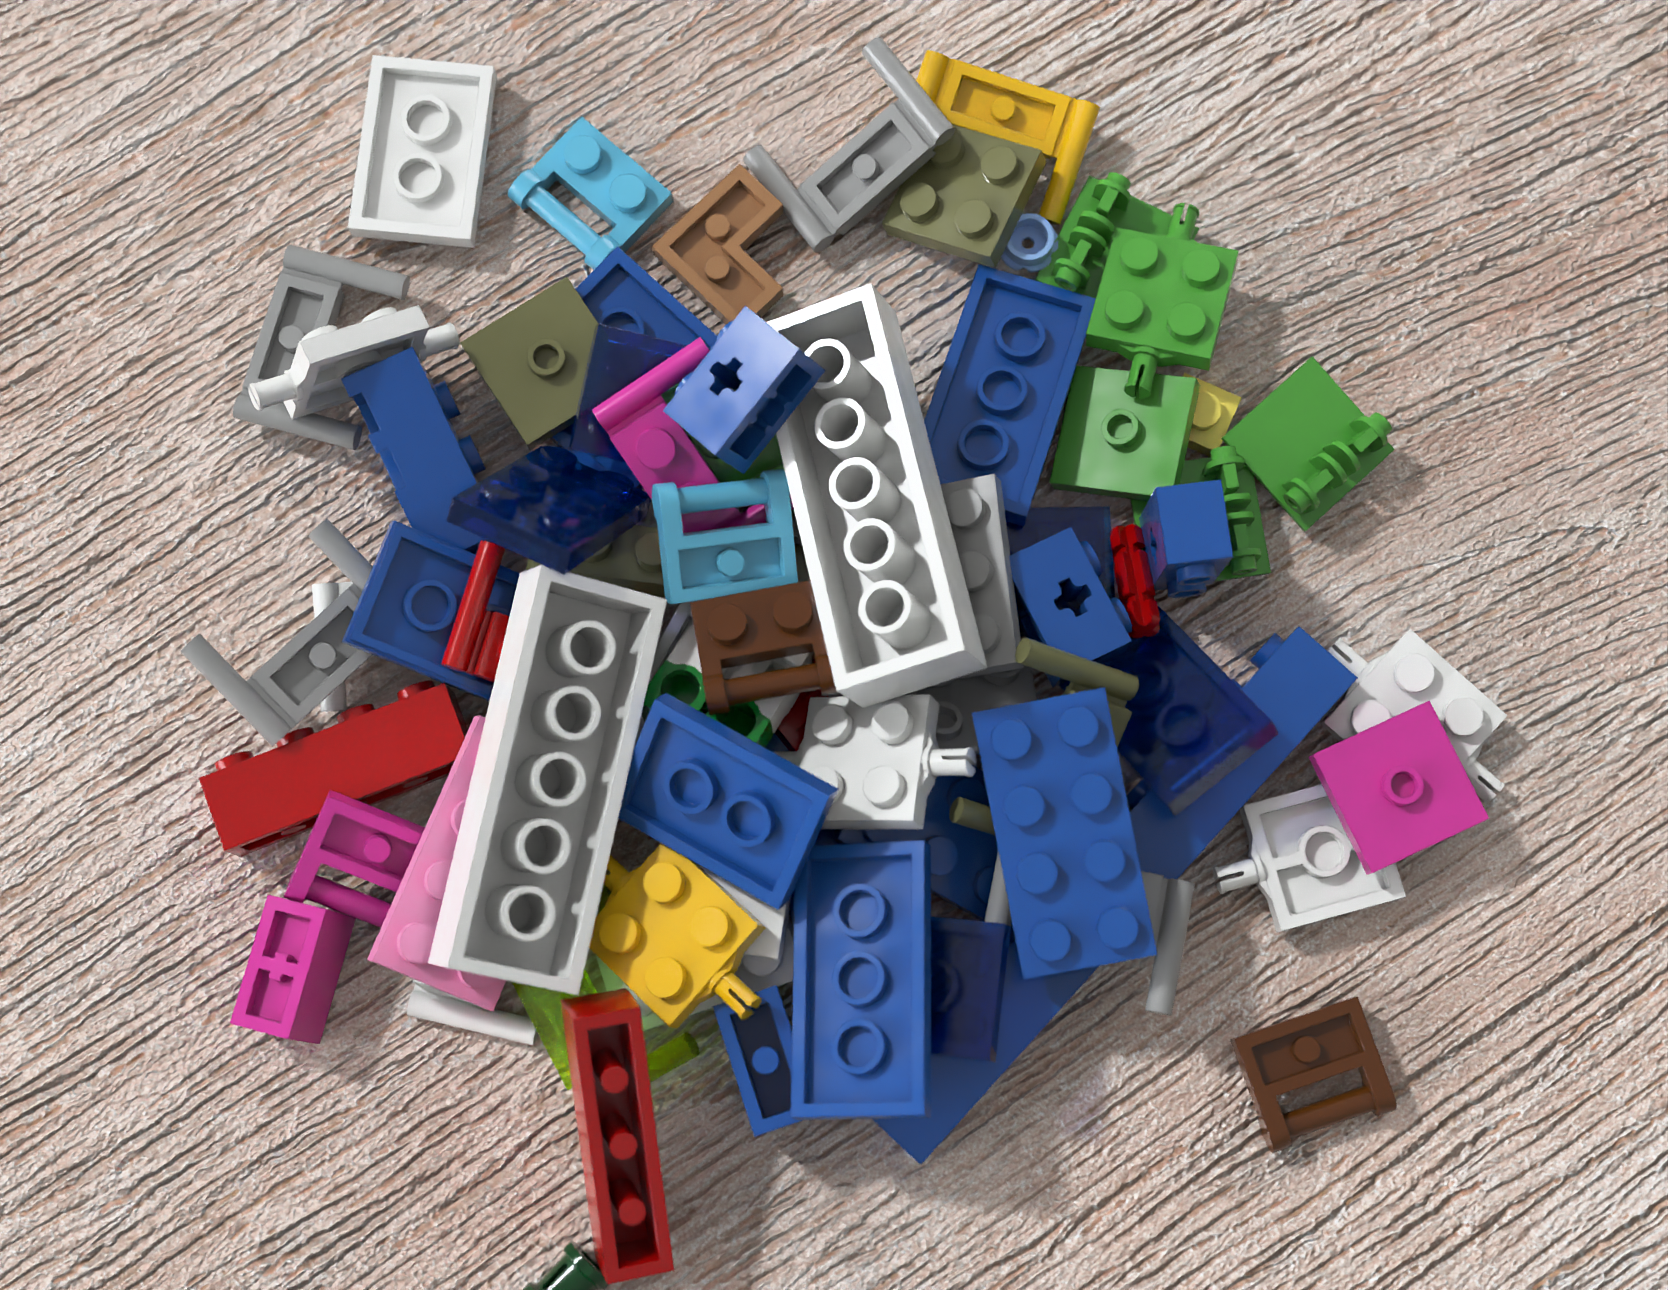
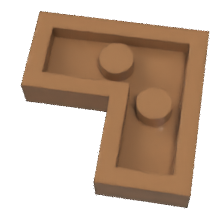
M738 164L652 246L653 255L725 324L734 320L745 306L761 318L783 297V287L758 265L745 250L784 214L783 204L741 164Z

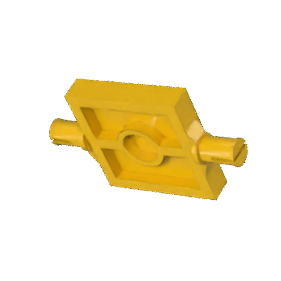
M662 843L658 845L640 867L630 871V873L610 854L607 865L608 870H606L603 884L611 891L605 907L596 916L589 948L668 1027L678 1029L700 1003L712 998L716 994L739 1015L738 1017L741 1020H745L752 1015L754 1011L748 1006L758 1008L762 999L745 985L735 973L739 968L744 952L766 927L697 863Z

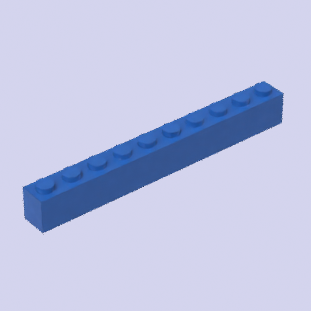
M1300 626L1285 640L1277 633H1274L1249 660L1258 668L1252 677L1243 686L1232 679L1208 705V708L1216 716L1204 730L1199 733L1190 725L1165 754L1174 763L1157 780L1148 772L1126 796L1128 806L1131 808L1129 812L1141 871L1163 875L1167 879H1178L1358 678ZM1011 922L1000 981L974 976L976 963H974L949 991L958 1000L941 1020L931 1011V1118L872 1120L921 1165L1099 966L1023 980L1013 924Z

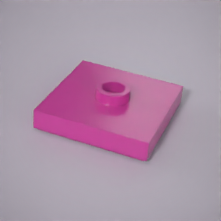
M1430 701L1308 757L1367 875L1489 819Z

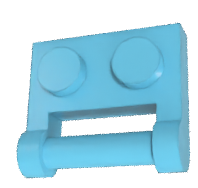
M582 116L532 169L525 170L514 180L508 191V197L522 209L530 207L586 255L584 262L593 270L617 246L626 253L673 203L672 192ZM557 180L610 225L613 230L601 237L547 190Z
M783 469L762 471L760 478L682 488H677L674 482L659 483L652 486V505L657 521L664 594L667 603L693 602L798 582L790 493L787 477ZM763 504L765 507L767 523L683 533L681 514Z

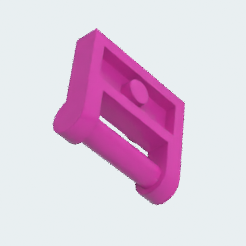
M329 790L283 897L300 903L307 899L381 928L391 903L316 875L320 864L323 863L397 892L425 827Z

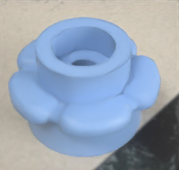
M1024 213L1021 215L1001 259L1013 270L1025 268L1031 273L1038 272L1051 263V254L1058 249L1057 233L1044 217L1034 213ZM1029 239L1033 242L1034 246L1026 249L1022 246V242Z

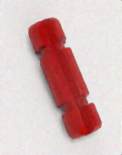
M1133 523L1125 527L1117 525L1109 533V546L1112 560L1115 563L1113 568L1119 600L1125 607L1132 624V632L1128 634L1134 639L1143 636L1153 637L1160 630V614L1158 604L1154 600L1155 589L1148 555L1145 551L1141 550L1145 547L1142 529Z

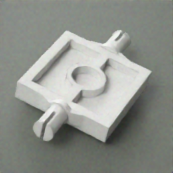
M419 305L396 311L393 307L379 309L366 316L361 323L341 329L334 325H327L309 332L298 343L291 369L285 370L283 375L257 383H250L248 386L249 395L254 407L258 411L284 402L291 419H296L352 401L353 399L349 397L341 378L410 347H413L420 361L423 362L428 356L459 348V336L456 328L450 322L446 323V325L429 329V325Z
M1409 629L1386 654L1371 660L1369 663L1348 646L1341 637L1327 650L1358 677L1346 690L1338 706L1321 723L1337 740H1345L1430 701L1477 795L1487 804L1496 796L1495 793L1502 790L1505 784L1492 775L1476 758L1480 754L1484 741L1508 715L1416 633Z
M930 694L902 695L865 708L847 697H810L804 738L798 751L773 752L839 789L821 829H923L927 797L935 784L937 776L972 777L976 771L972 765H977L976 754L971 747L966 749H939L936 739V728L940 704Z
M1322 784L1243 805L1240 813L1249 840V859L1213 867L1214 880L1237 873L1240 875L1239 877L1216 883L1220 894L1257 884V887L1267 899L1277 933L1406 897L1396 866L1397 862L1372 874H1366Z

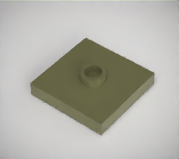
M568 277L560 280L460 342L463 350L529 450L534 449L592 412L593 408L635 381V377Z

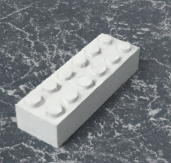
M868 284L767 322L826 370L781 426L776 435L837 692L865 708L986 669L987 664L895 310L872 284Z
M544 565L520 572L428 963L555 991L579 994L667 599Z

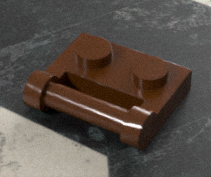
M811 580L690 602L709 716L730 713L729 706L813 690L821 689L822 696L839 693L834 682ZM814 652L816 663L724 680L722 670L724 668Z
M1358 996L1230 1039L1258 1115L1261 1133L1271 1153L1290 1148L1292 1146V1139L1369 1112H1373L1378 1117L1397 1109L1391 1084ZM1358 1068L1362 1079L1361 1087L1282 1114L1276 1096Z

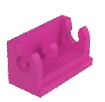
M267 895L230 1024L289 1040L320 1044L356 918L328 909Z

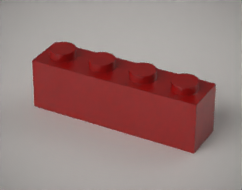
M432 680L418 682L400 690L397 693L399 700L378 709H375L373 704L359 705L340 713L336 717L338 724L314 733L312 727L297 729L287 733L276 743L277 748L257 756H253L252 751H243L217 761L214 764L217 771L200 777L199 781L224 851L242 857L313 829L329 790L372 806L448 776L468 732L455 693L445 683L435 686Z
M627 988L562 999L560 1001L596 1261L607 1285L674 1271L640 1006Z

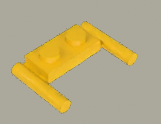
M926 50L916 81L951 124L1040 149L1045 158L1050 160L1051 158L1057 159L1038 215L1044 217L1051 224L1061 225L1100 106L969 63L954 60L935 51Z

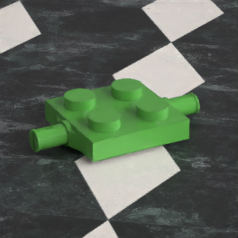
M1178 203L1174 206L1167 235H1154L1118 227L1115 229L1086 332V346L1117 352L1132 361L1124 392L1133 398L1136 396L1141 376L1139 399L1150 397L1151 387L1158 366L1182 365L1207 371L1210 370L1237 267L1239 251L1202 244L1192 240L1195 224L1200 212L1197 207L1191 204L1188 206L1183 225L1185 203Z

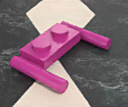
M701 337L592 409L595 417L608 433L610 440L651 500L652 486L654 484L674 482L677 488L720 483L686 431L663 411L667 403L661 396V394L681 382L686 375L693 372L710 350ZM790 494V503H791V511H792V510L794 509V507H793V503H792V499H791V494ZM763 504L752 505L742 513L735 507L681 514L683 533L767 523Z

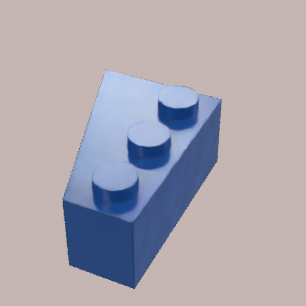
M413 347L341 378L349 397H352L359 407L370 432L368 437L376 454L379 453L396 489L395 494L411 527L475 555L480 541L492 542L505 549L509 548L501 529L512 525L496 490L486 495L484 494L476 477L477 473L486 470L482 458L470 435L459 440L450 420L461 415L445 380L434 385Z

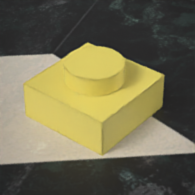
M1184 373L1183 376H1182V377L1196 378V377L1191 376V375H1189V374H1187V373ZM1196 378L1200 384V390L1188 448L1211 457L1210 451L1221 446L1223 441L1221 438L1226 434L1242 397Z

